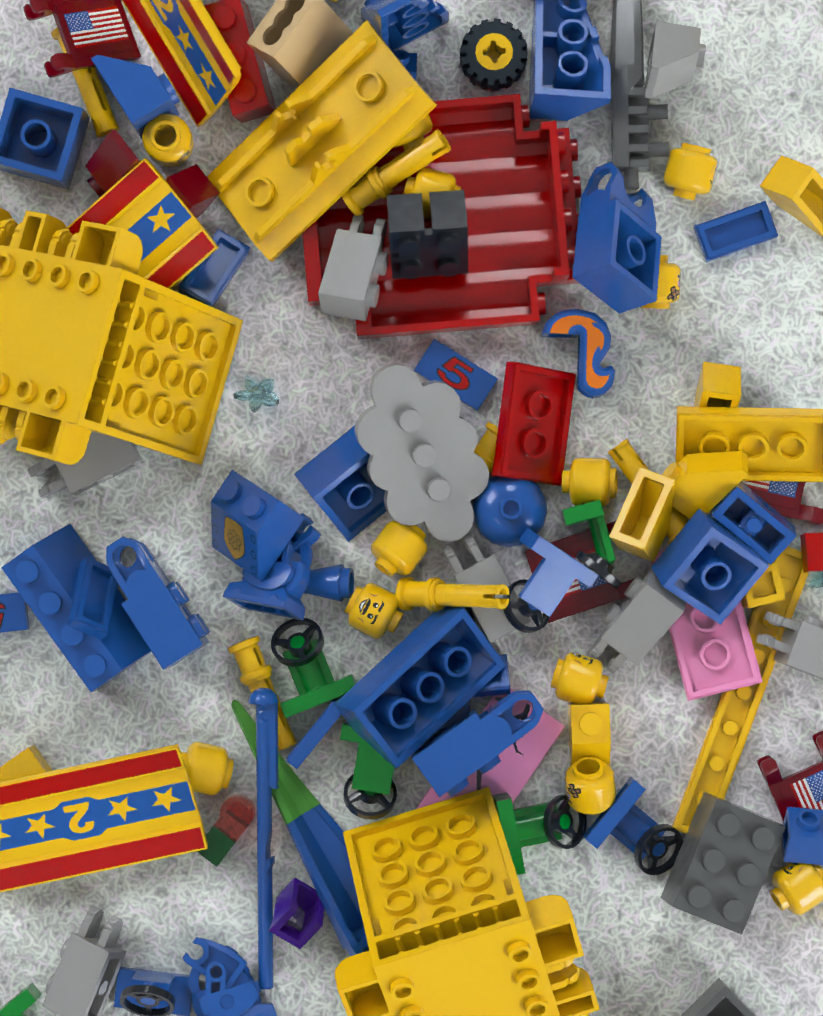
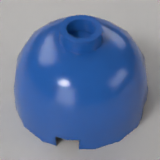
M493 476L488 479L486 488L479 496L474 498L472 503L473 522L480 535L492 544L505 548L524 545L519 539L525 530L529 528L538 534L544 527L547 516L546 498L537 483L527 480Z

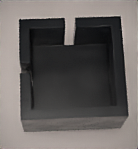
M464 190L429 192L432 228L426 229L424 228L422 193L387 195L392 279H416L429 276L452 277L457 274H468V224Z

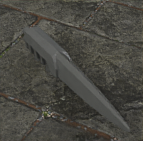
M613 0L610 52L612 163L617 166L620 172H624L625 190L639 189V172L651 171L650 158L669 157V142L650 143L649 120L668 119V104L649 105L650 98H644L642 0Z

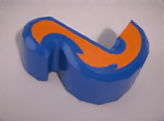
M580 309L560 311L546 321L541 337L578 338L577 390L584 396L592 399L603 396L612 387L615 375L613 366L603 368L600 365V362L610 349L611 334L607 323L596 313Z

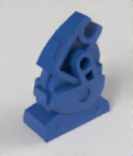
M304 513L300 514L305 519L263 582L243 569V581L229 583L223 597L246 610L304 620L305 607L300 598L310 581L311 569L309 567L313 558L311 546L321 536L319 530L311 526L314 523L312 519ZM308 525H310V526L308 527L307 531L304 532V529H305Z
M199 937L194 939L192 943L198 944L203 948V956L195 960L188 953H185L183 960L192 967L188 985L192 994L193 1008L197 1016H277L273 1003H261L259 995L261 990L258 981L253 979L247 967V962L238 955L236 950L228 945L224 946L208 939ZM201 973L206 976V988L203 990L200 989L198 982Z

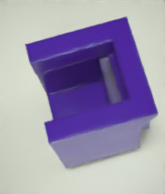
M294 877L276 897L274 916L269 932L301 949L323 926L325 908L316 889Z

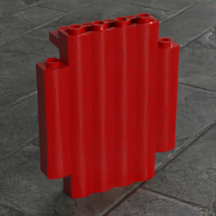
M520 94L434 101L437 106L429 113L433 127L424 138H427V136L438 129L447 139L451 151L433 160L425 167L454 175L456 185L460 186L461 190H464L468 224V274H457L452 277L429 276L416 279H392L387 198L383 199L380 197L365 207L364 213L361 214L365 222L363 233L372 235L377 218L387 220L383 252L389 255L388 266L385 275L378 276L377 285L380 286L376 307H370L366 321L356 320L358 340L538 325L540 321L539 315H546L544 292L537 293V287L579 284L572 276L579 214L576 213L575 199H581L582 193L580 176H573L572 162L578 161L577 139H570L569 128L557 129L556 121H547L540 123L539 130L523 131V128L530 127L528 105H521ZM403 146L393 147L373 167L377 166L380 168L395 159V157L405 151ZM416 172V173H414L413 175H411V177H415V178H416V175H417L418 172ZM408 178L393 187L391 195L403 194ZM342 196L303 233L309 306L320 305L318 292L336 230L349 231L354 213L348 208ZM424 218V228H432V221Z

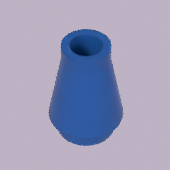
M343 564L311 570L310 581L303 594L343 602L344 598H351L354 593V571L352 568H345Z

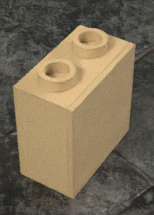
M276 0L246 43L282 80L298 88L353 32L324 0Z

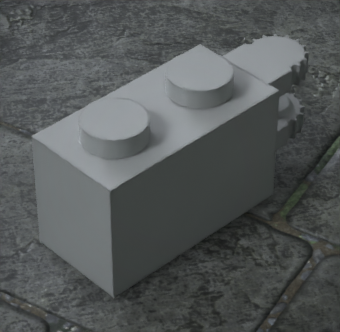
M354 214L349 231L336 230L318 292L322 314L366 321L370 307H376L380 286L377 285L378 276H384L388 266L389 255L383 252V243L387 229L386 219L377 218L372 235L363 233L365 225L363 215L356 216Z
M93 431L90 434L85 454L79 462L68 465L45 459L29 467L27 470L30 477H38L52 468H58L62 478L47 483L38 490L42 499L65 488H68L70 494L78 495L144 462L135 444Z
M471 533L466 534L463 539L468 552L472 554L477 564L466 570H463L459 557L450 544L442 547L456 574L453 576L457 582L456 584H505L507 587L511 584L495 554L485 559ZM514 589L510 595V602L518 601L519 599ZM495 595V598H503V595ZM470 607L475 615L472 618L489 643L516 630L506 618L503 609ZM512 609L513 614L522 624L526 625L531 622L529 617L523 616L518 609Z
M652 569L643 580L637 576L624 593L627 598L620 607L617 604H613L601 620L605 624L603 632L587 653L588 656L596 659L603 653L608 644L617 650V653L610 658L606 667L612 674L627 659L638 665L685 610L686 602L664 588Z
M767 611L764 620H767L769 624L784 627L781 641H778L770 635L758 634L756 642L777 650L773 661L823 680V621L808 615H804L803 621L793 618L788 619Z
M96 906L87 912L79 932L71 933L70 938L63 944L60 951L61 960L56 973L51 976L46 985L45 992L47 995L42 1006L61 1016H101L127 952L115 946L122 930L123 919L111 916L108 922H106L100 938L96 937L100 922L104 916L103 910Z

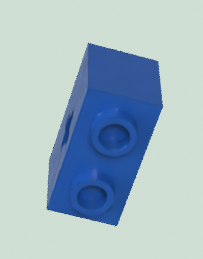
M742 481L712 509V516L770 565L797 536L795 526Z

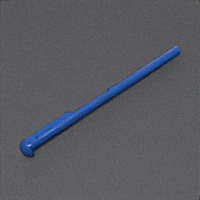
M258 688L251 693L248 701L249 704L256 705L258 984L260 989H272L274 987L273 933L269 932V928L273 921L272 867L275 864V856H271L270 845L272 837V788H279L278 698L271 689Z

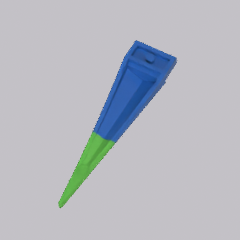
M233 700L231 707L256 759V723L240 702ZM278 753L279 788H272V796L342 948L346 949L350 956L369 951L343 836L344 831Z

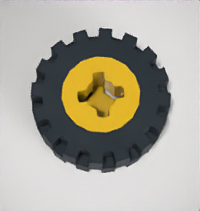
M494 18L492 22H488V19L482 20L478 26L476 24L473 25L469 33L465 34L460 48V65L465 77L467 76L470 83L474 86L478 85L480 89L485 91L493 89L494 92L500 91L501 88L507 89L511 87L515 81L517 82L526 67L528 56L526 40L523 39L522 32L519 29L513 28L512 23L508 21L506 24L502 23L501 19Z

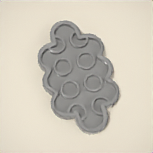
M399 363L386 364L378 369L371 379L369 389L374 405L361 413L355 425L356 440L366 452L371 454L367 464L368 476L376 486L385 490V509L394 520L400 524L410 526L423 522L432 536L440 541L452 542L459 540L469 532L473 525L474 513L470 500L476 498L484 491L489 479L488 466L479 455L474 453L478 440L477 432L469 421L459 416L461 411L460 397L451 386L436 380L421 383L417 374L406 365Z

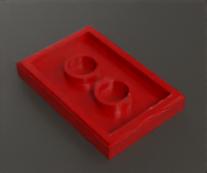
M515 361L506 362L492 476L562 486V473L565 464L576 374Z

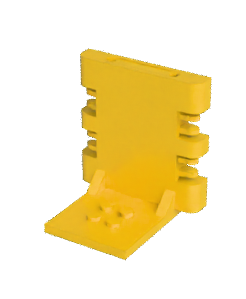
M0 208V445L15 437L18 441L17 451L73 465L79 462L85 454L91 431L202 465L243 320L138 276L137 272L143 253L142 242L136 234L126 229L82 221L79 233L72 235L64 222L48 214L26 210L23 222L17 224L8 211Z
M489 787L343 832L369 951L347 957L341 961L335 970L337 990L347 1016H588L589 1013L600 1010L588 972L573 963L575 958L584 956L570 906L565 898L558 895H547L525 902Z

